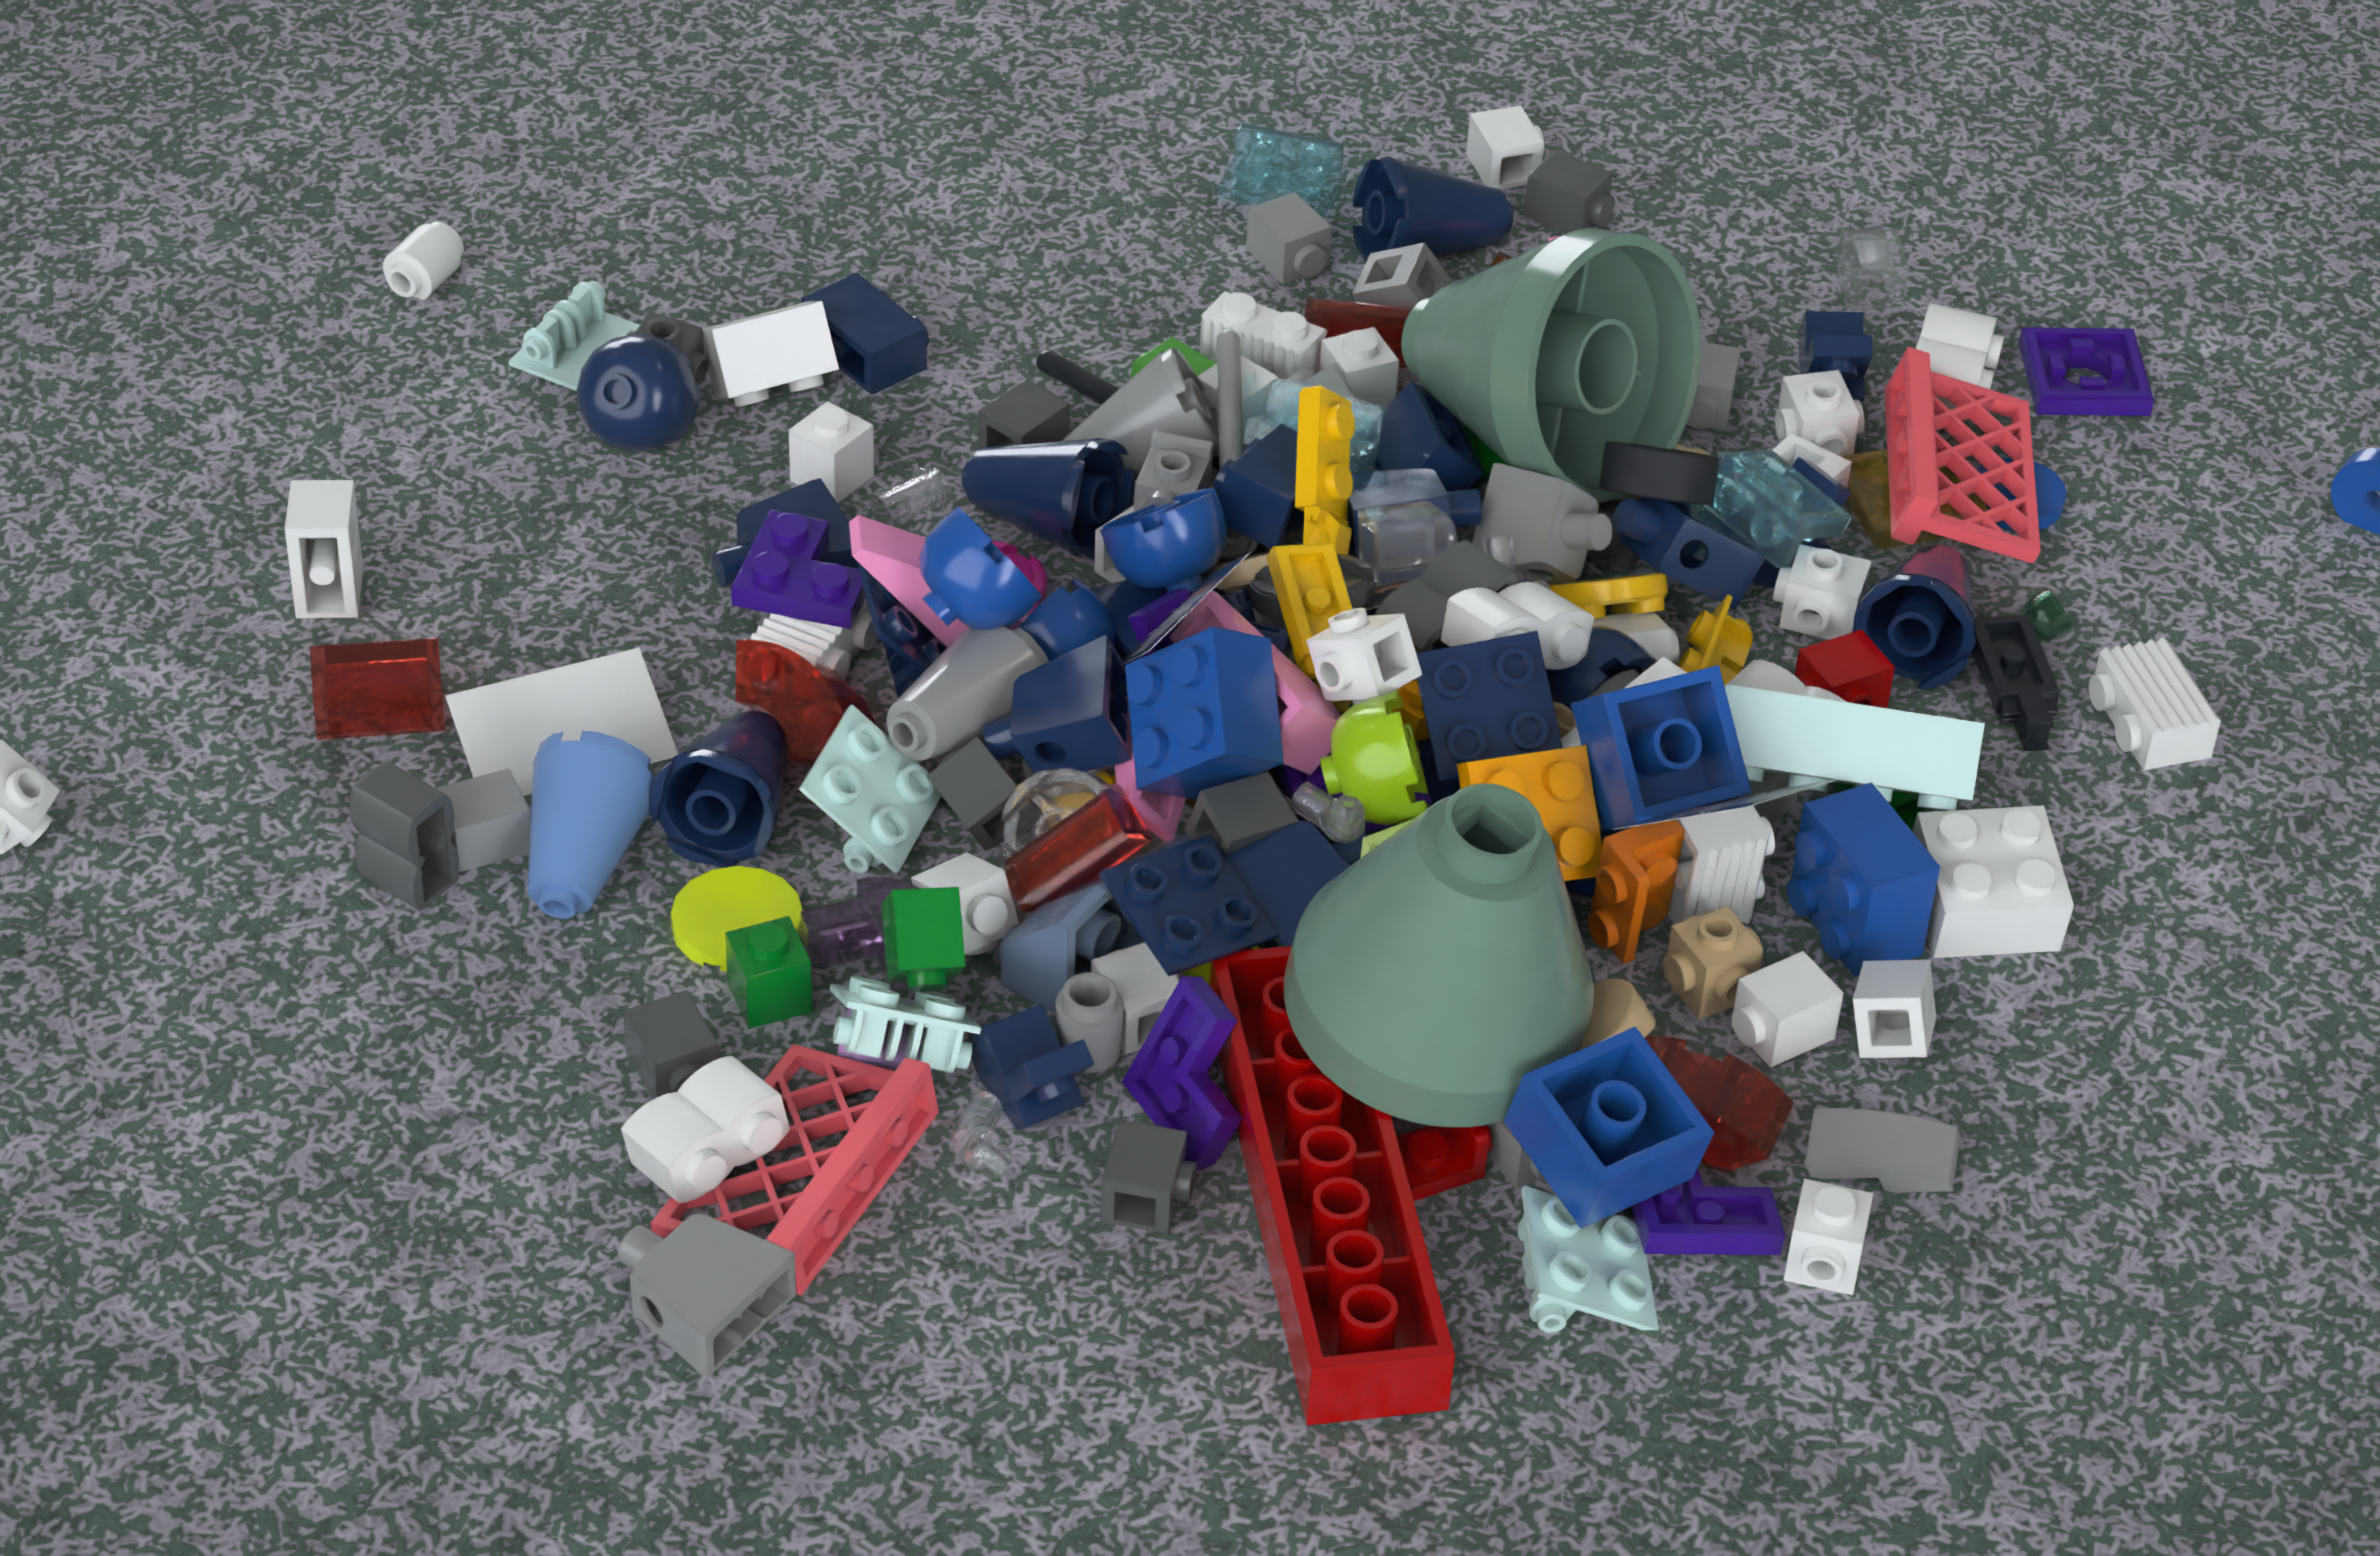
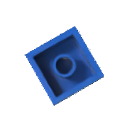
M1210 627L1125 665L1137 790L1195 800L1198 798L1201 790L1257 775L1284 764L1271 638Z
M1719 665L1571 703L1581 746H1587L1593 791L1603 830L1752 793Z
M1872 782L1804 803L1800 830L1795 838L1796 853L1791 880L1787 884L1788 900L1794 912L1800 917H1809L1820 932L1821 942L1828 956L1834 960L1841 959L1854 977L1860 975L1863 961L1909 960L1922 956L1940 865Z
M1636 1026L1524 1074L1504 1120V1123L1581 1229L1692 1179L1715 1133Z

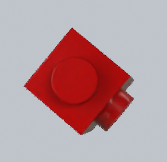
M1861 629L1799 649L1794 675L1805 686L1825 689L1848 703L1887 708L1895 666Z

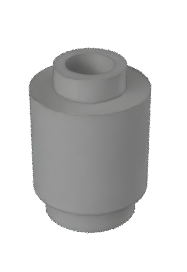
M1092 972L1081 973L1071 977L1057 995L1055 1004V1034L1060 1046L1064 1047L1084 1039L1094 1061V1065L1083 1073H1095L1110 1068L1118 1061L1122 1052L1123 998L1111 979L1102 974Z

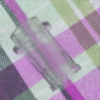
M919 467L914 470L912 478L883 492L874 494L871 497V507L874 513L895 503V509L877 518L884 524L896 527L898 524L930 508H933L936 512L942 510L944 502L951 497V489L941 470L936 467L930 469Z

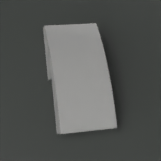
M1814 1108L1805 1166L1810 1177L1825 1180L1879 1178L1884 1191L1889 1192L1953 1191L1961 1134L1956 1126L1913 1115L1867 1109Z

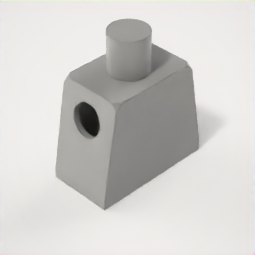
M1493 463L1481 508V525L1476 527L1472 544L1515 572L1519 583L1534 582L1546 587L1547 585L1575 582L1582 574L1587 551L1604 550L1609 545L1612 537V525L1605 514L1598 513L1599 505L1597 499L1571 483L1521 468Z
M702 1213L690 1215L665 1239L645 1226L637 1225L626 1234L619 1246L618 1260L632 1269L630 1273L632 1312L692 1367L707 1378L796 1296L795 1253Z

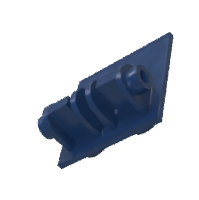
M857 561L876 635L884 643L889 668L893 674L896 694L899 698L947 649V646Z
M1538 631L1416 653L1422 675L1416 679L1438 782L1448 780L1459 782L1457 764L1563 748Z
M1210 834L1101 870L1099 876L1168 977L1243 950H1251L1252 947L1277 939L1280 935Z

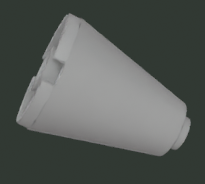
M1170 348L1159 353L1062 441L1105 438L1118 442L1125 447L1128 455L1120 454L1123 468L1133 470L1134 480H1136L1151 449V439L1154 431L1213 442V458L1218 457V413L1215 407L1209 409L1201 393L1205 388L1189 362L1177 348Z
M1004 626L991 630H973L968 627L890 707L887 714V730L893 745L904 756L916 761L946 756L955 748L965 746L975 737H978L986 746L983 735L984 725L1011 715L1015 680L1020 675L1049 662L1045 652L1032 636L1020 627L1012 631Z

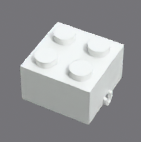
M2044 806L1917 812L1913 833L1940 865L1926 935L1933 958L2061 951L2074 903Z

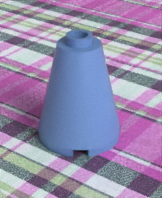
M582 731L580 741H561L564 732L552 734L540 743L533 761L528 894L537 903L538 908L542 912L560 919L571 918L576 913L584 914L591 909L650 814V789L656 779L648 769L651 759L642 750L622 739L593 731Z

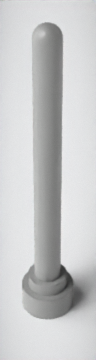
M1224 330L1217 338L1220 469L1227 460L1236 461L1243 455L1240 337L1233 330ZM1226 526V546L1221 557L1236 559L1249 552L1252 553L1256 549L1257 541Z

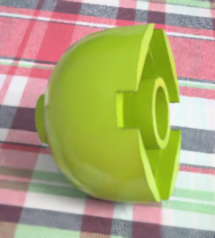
M1398 690L1371 697L1349 708L1339 717L1331 732L1332 755L1320 758L1324 780L1330 796L1342 793L1354 814L1366 822L1381 825L1401 824L1416 818L1430 807L1425 800L1416 802L1415 792L1428 794V789L1411 724L1403 725L1400 711L1394 713L1392 711L1405 707Z

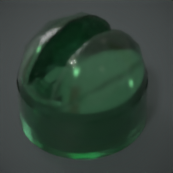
M2043 588L2030 597L2022 606L2020 615H2029L2039 640L2049 641L2056 639L2073 627L2069 616L2047 588Z

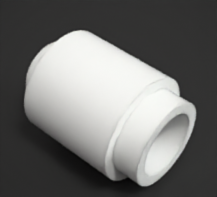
M432 222L418 226L384 259L383 272L390 288L402 297L414 296L425 300L460 266L461 257L464 252L463 242L458 233L445 223Z

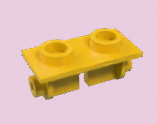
M1727 594L1713 613L1704 609L1697 616L1685 638V641L1692 644L1693 648H1688L1684 652L1677 665L1687 673L1719 665L1724 686L1738 675L1744 667L1754 640L1753 633L1746 621L1733 618L1727 614L1733 598L1729 594Z

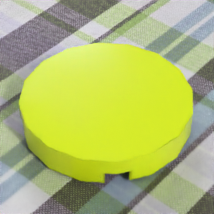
M732 866L710 870L690 880L675 897L671 910V928L677 947L691 961L704 966V962L720 966V971L727 972L725 932L789 916L798 935H801L803 909L798 893L784 878L760 868Z

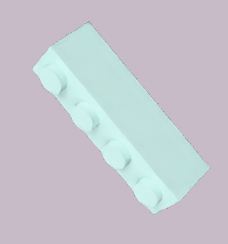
M1725 684L1749 781L1762 783L1764 771L1790 775L1788 787L1834 779L1839 780L1833 782L1854 785V788L1872 782L1887 802H1891L1893 791L1919 795L1917 807L1938 811L1956 810L1957 801L1967 803L1973 801L1985 723ZM1828 783L1806 790L1827 792Z

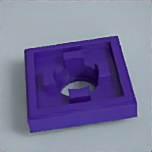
M2021 328L2018 344L2036 415L2151 416L2154 398L2134 329ZM2072 368L2090 369L2102 375L2101 377L2080 376L2078 384L2065 378L2066 371Z

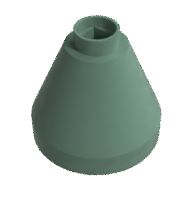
M1595 228L1579 229L1566 233L1443 287L1432 297L1425 298L1414 306L1404 324L1401 342L1405 364L1412 374L1419 377L1424 388L1509 466L1565 480L1593 496L1598 502L1613 501L1627 496V494L1605 491L1599 488L1604 448L1607 441L1668 449L1675 448L1692 409L1701 362V330L1697 304L1689 280L1676 258L1663 245L1649 237Z
M1488 783L1464 787L1454 795L1436 802L1329 881L1317 892L1307 905L1299 921L1285 968L1283 983L1287 1016L1293 1032L1309 1058L1324 1075L1345 1092L1374 1109L1407 1121L1441 1127H1475L1504 1121L1524 1074L1580 1050L1590 1023L1594 1004V985L1589 961L1550 835L1543 826L1540 814L1535 806L1520 793L1501 785Z

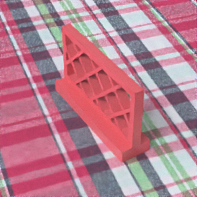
M1907 347L1884 389L1891 539L1914 545L1923 530L2033 564L2041 552L2029 402L1932 372L1930 369V353ZM1935 395L1949 399L1957 408L1950 410ZM1989 412L2011 418L2012 424L2004 427ZM1970 419L1985 435L1978 437L1962 421ZM1946 430L1959 445L1952 447L1936 431ZM1998 445L2014 461L2007 464L1991 448ZM1972 455L1988 472L1980 474L1965 458ZM1947 466L1962 482L1954 484L1938 468ZM2001 483L2017 499L2009 501L1993 485ZM1975 493L1991 509L1983 512L1967 495ZM1948 503L1965 520L1940 513V506ZM2003 520L2020 537L2005 533L1996 523Z
M792 1044L764 1079L768 1085L778 1093H781L785 1112L789 1114L792 1122L786 1136L767 1154L800 1144L804 1156L766 1167L763 1157L754 1160L757 1168L756 1171L724 1180L715 1189L695 1200L678 1203L671 1197L651 1221L652 1231L666 1238L684 1222L680 1218L688 1209L714 1203L718 1204L721 1213L720 1217L714 1219L743 1231L777 1221V1225L765 1240L795 1253L796 1294L802 1295L939 1113L929 1063L905 1057L898 1068L893 1071ZM800 1067L826 1077L827 1080L791 1092L787 1086L789 1080ZM867 1089L879 1091L872 1101L848 1108L844 1096ZM835 1100L839 1111L801 1122L798 1110ZM847 1130L848 1133L838 1146L813 1152L809 1141ZM812 1175V1180L802 1192L778 1199L774 1186ZM765 1189L769 1202L730 1213L726 1201Z

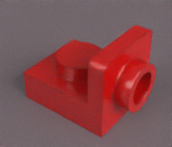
M1429 1125L1396 1136L1414 1201L1485 1178L1487 1153L1492 1149V1135L1488 1125L1475 1127Z

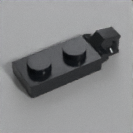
M2029 615L1975 618L1976 643L1972 654L1995 713L1999 714V719L2002 723L2015 722V728L2024 751L2048 750L2049 745L2047 741L2050 728H2053V720H2057V714L2059 713L2057 703L2060 691Z

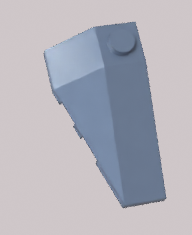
M1185 832L1131 860L1191 841V839ZM1098 876L1040 905L1021 925H1013L1006 932L998 950V957L1001 960V986L1037 1005L1043 1004L1045 1009L1055 1013L1056 998L1065 983L1077 974L1091 972L1092 959L1107 955L1115 950L1141 944L1144 940L1102 878Z

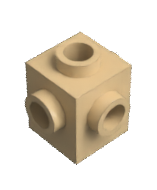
M1728 906L1703 915L1691 916L1671 926L1667 956L1663 961L1664 978L1699 1020L1734 1007L1738 980L1760 970V964L1763 962L1764 957L1763 947L1757 934L1751 928L1745 927Z

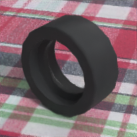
M1607 441L1604 448L1599 488L1605 491L1652 499L1712 505L1720 459L1712 455Z

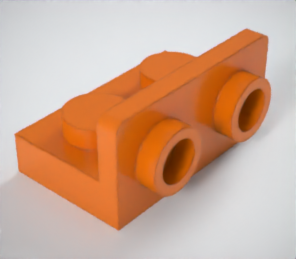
M1677 820L1634 826L1604 837L1599 868L1595 874L1596 884L1587 924L1594 943L1601 949L1610 948L1622 964L1634 961L1640 931H1646L1655 927L1668 915L1685 833L1684 828Z

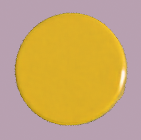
M1663 573L1620 576L1546 586V588L1592 614L1594 619L1606 617L1605 605L1610 604L1612 614H1636L1665 610L1664 597L1668 594L1667 575Z

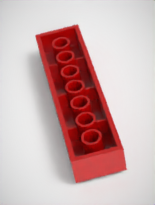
M1292 946L1243 950L1212 961L1210 965L1209 986L1238 1020L1218 1054L1229 1101L1243 1117L1236 1130L1306 1426L1449 1410L1455 1352L1391 1115L1370 1107L1338 1087L1312 1062L1300 1045L1287 1016L1284 1001L1283 983L1285 968Z

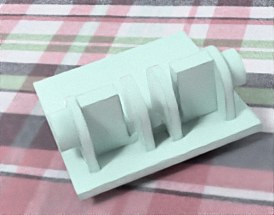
M580 282L573 288L568 300L559 301L552 310H549L544 315L543 321L536 328H531L524 334L522 349L509 360V366L576 391L581 368L592 352L613 338L626 336L631 330L636 331L639 324L605 312L604 299L606 293L598 282Z
M850 705L799 788L804 795L852 836L843 847L844 862L850 870L858 873H864L870 866L877 867L881 863L885 864L894 873H897L941 798L939 792L927 778L929 772L916 760L904 756L893 745L890 737L854 705Z
M851 976L849 987L831 983L829 990L846 1008H851L850 1018L840 1016L837 1018L833 1033V1043L845 1045V1053L880 1058L887 1023L890 1020L884 1051L885 1061H894L903 1024L906 1023L910 1024L904 1059L907 1057L916 1060L923 1028L926 1027L918 1061L929 1063L931 1069L951 1074L954 1072L955 1067L961 1069L968 1068L972 1055V1043L962 1041L964 1031L980 1034L981 1027L965 1014V1006L955 1003V997L933 991H918L915 994L914 1000L899 997V993L890 990L891 985L888 983L857 976Z
M1524 1185L1521 1189L1524 1214L1518 1223L1517 1231L1519 1239L1524 1242L1525 1253L1522 1257V1266L1525 1271V1285L1528 1289H1536L1531 1294L1532 1302L1529 1305L1531 1320L1538 1322L1539 1328L1544 1332H1558L1566 1326V1320L1576 1310H1580L1640 1330H1659L1647 1255L1644 1254L1636 1222L1613 1214L1581 1229L1558 1196Z

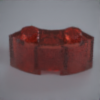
M753 639L736 641L735 702L776 717L787 735L791 760L812 768L850 705H854L876 725L863 697L856 695L847 682L837 674L838 672L829 666L775 643Z
M1662 1036L1644 1037L1715 1132L1701 1160L1702 1163L1709 1168L1725 1173L1770 1157L1794 1105V1102L1779 1086L1756 1068L1728 1053L1722 1062L1704 1054L1686 1050L1687 1040Z

